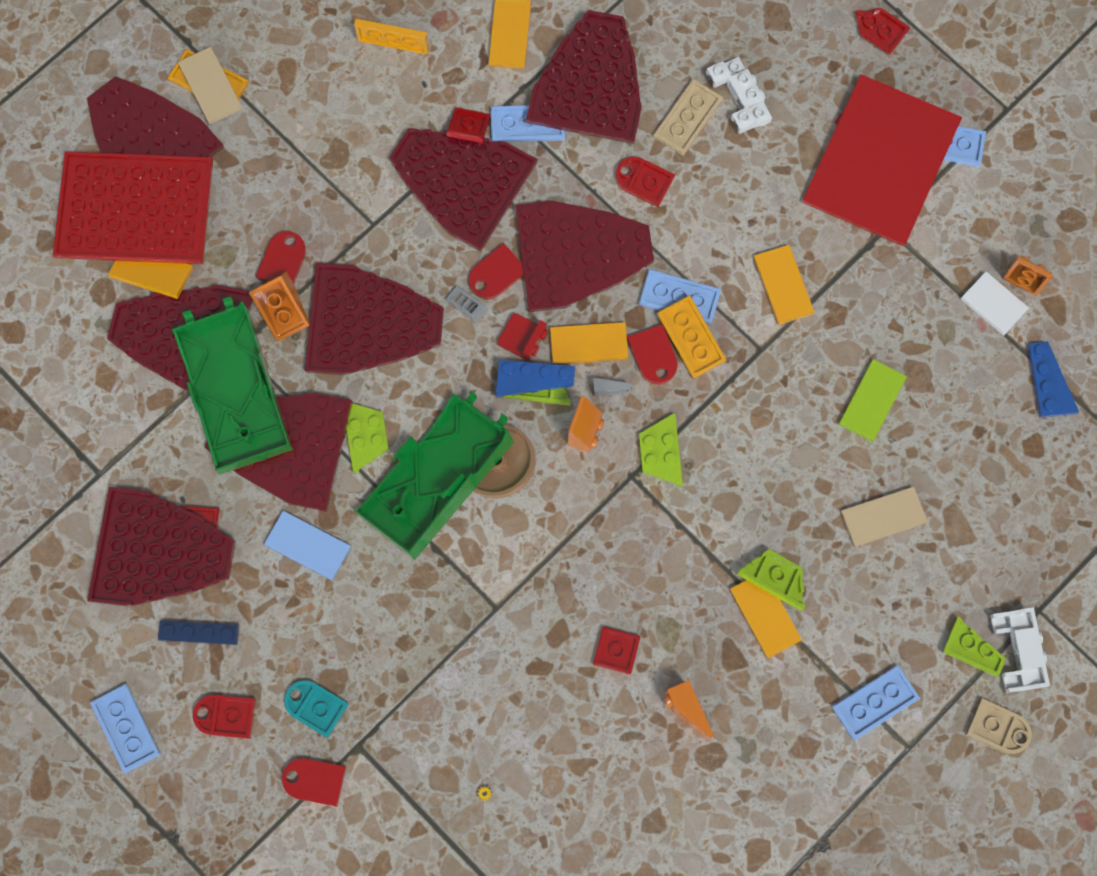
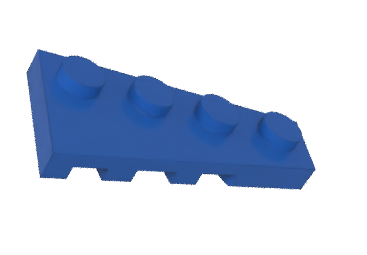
M1049 342L1029 343L1027 346L1040 418L1078 414L1079 410Z
M499 360L496 398H503V396L509 395L516 396L529 392L535 393L548 389L555 390L574 387L575 366Z

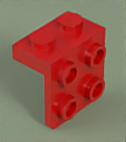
M514 313L498 339L497 344L499 347L530 362L532 356L535 357L540 348L538 345L541 340L544 341L548 334L547 323L540 320L537 324Z

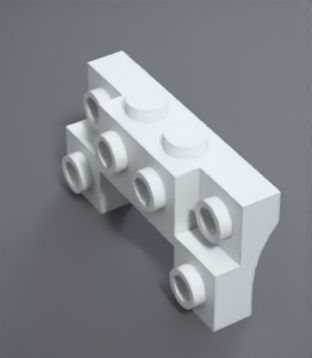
M739 57L726 63L722 61L707 68L706 74L711 76L713 87L716 88L727 83V87L740 111L733 113L731 116L732 122L735 121L738 126L739 134L771 122L772 116L764 104V92L758 88L755 76L750 74L748 69H745Z
M1034 607L990 615L994 635L1010 633L1017 671L1002 674L1006 694L1049 687L1050 683L1045 664L1047 663V655L1042 649L1043 636L1038 630Z

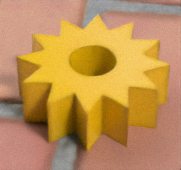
M485 786L484 788L481 787V790L478 789V798L483 799L484 802L486 799L489 801L490 795L493 794L490 792L492 789H489V786L487 788ZM483 791L487 792L486 796L482 795Z

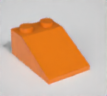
M1017 254L1003 279L1037 296L1052 278L1053 274L1045 266L1035 264L1028 257Z
M287 271L254 287L249 292L277 342L310 325L296 287Z
M581 396L569 429L568 446L590 453L591 448L596 447L598 437L595 436L598 430H602L605 420L602 419L603 413L584 396Z
M688 680L667 689L663 698L668 709L671 708L674 714L706 741L714 737L690 681Z

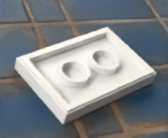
M987 272L961 298L965 304L1003 336L1029 309L1028 306Z

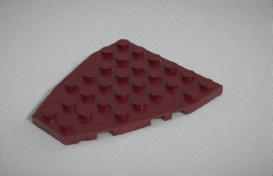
M587 10L582 20L578 21L571 33L562 40L549 65L542 72L539 81L535 83L526 123L631 144L635 143L642 106L635 53L631 46L624 16Z
M114 77L87 98L94 136L101 153L212 157L224 148L221 141L201 118L154 91L119 77Z
M415 128L407 129L389 157L390 162L411 193L451 236L482 252L538 163V159L504 141L499 143L489 141V138H484L483 143L448 137L447 130L432 132L431 129L418 130Z
M556 201L515 205L529 312L568 308L580 300L588 299L591 295L599 294L621 284L631 275L637 274L642 268L654 263L649 225L611 212Z
M316 263L305 372L346 375L400 362L441 346L444 307L431 302L425 296L422 297L405 285L387 278L383 279L372 272L363 271L357 266Z
M211 285L209 288L200 289L196 287L193 290L182 291L178 299L160 293H153L149 297L141 299L138 297L128 302L116 303L107 339L139 365L189 392L187 383L190 382L172 331V329L186 324L183 312L191 310L194 320H199L225 311L226 307L222 299L230 296L235 307L243 302L250 311L253 299L249 294L250 291Z
M319 393L277 397L293 450L233 471L289 505L327 512L353 401ZM206 440L205 449H207L210 452L209 445Z
M109 487L87 601L129 607L187 595L227 581L230 578L236 541L201 517L147 491Z

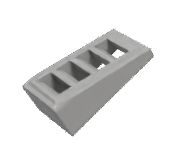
M458 285L445 298L447 302L475 324L487 312V308L482 302ZM461 293L462 295H461L460 298L455 302L454 300H455V299L457 298V296Z
M593 378L592 384L595 397L632 393L631 383Z

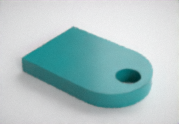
M311 681L296 682L287 690L285 695L287 712L293 718L326 738L330 737L349 706L347 702ZM295 690H299L302 693L299 701H293L291 698V694Z

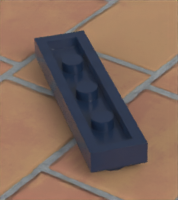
M160 621L158 640L238 646L240 626Z

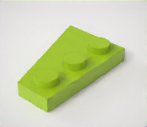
M957 616L942 653L990 675L999 677L1006 658L988 642H985L974 629L963 622L964 620Z

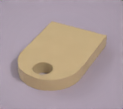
M981 698L966 735L1003 753L1016 754L1029 746L1032 731L1029 723L1022 716ZM1018 732L1025 736V741L1022 744L1018 743L1015 739V735Z

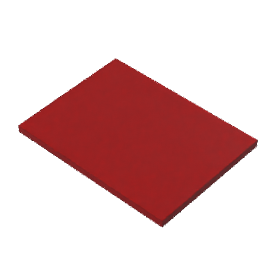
M861 74L802 203L904 247L962 117Z
M65 151L53 257L56 259L204 264L213 157Z

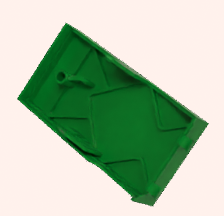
M231 296L222 299L226 307L225 311L196 321L191 310L183 312L186 324L172 329L190 379L187 385L192 403L194 404L195 411L199 412L216 468L215 471L220 475L293 450L250 311L243 302L235 307Z
M471 391L464 400L454 393L452 394V397L428 433L418 444L411 436L395 452L396 454L391 460L395 461L397 458L399 462L358 510L354 509V512L363 521L414 560L514 443L508 430L503 428L508 421V417L501 413L500 418L496 422L491 420L472 406L477 399V395Z

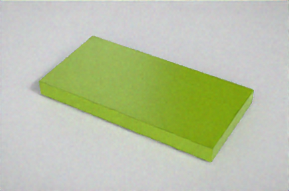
M873 359L839 425L873 443L907 376Z

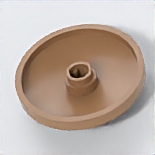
M509 425L503 427L508 430L514 443L474 489V493L491 499L504 498L518 492L528 483L535 469L536 454L531 441L521 430Z

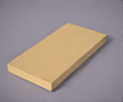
M211 47L178 62L209 125L243 109Z
M692 79L654 133L653 138L684 156L723 101V97Z
M914 487L841 511L854 548L928 523Z

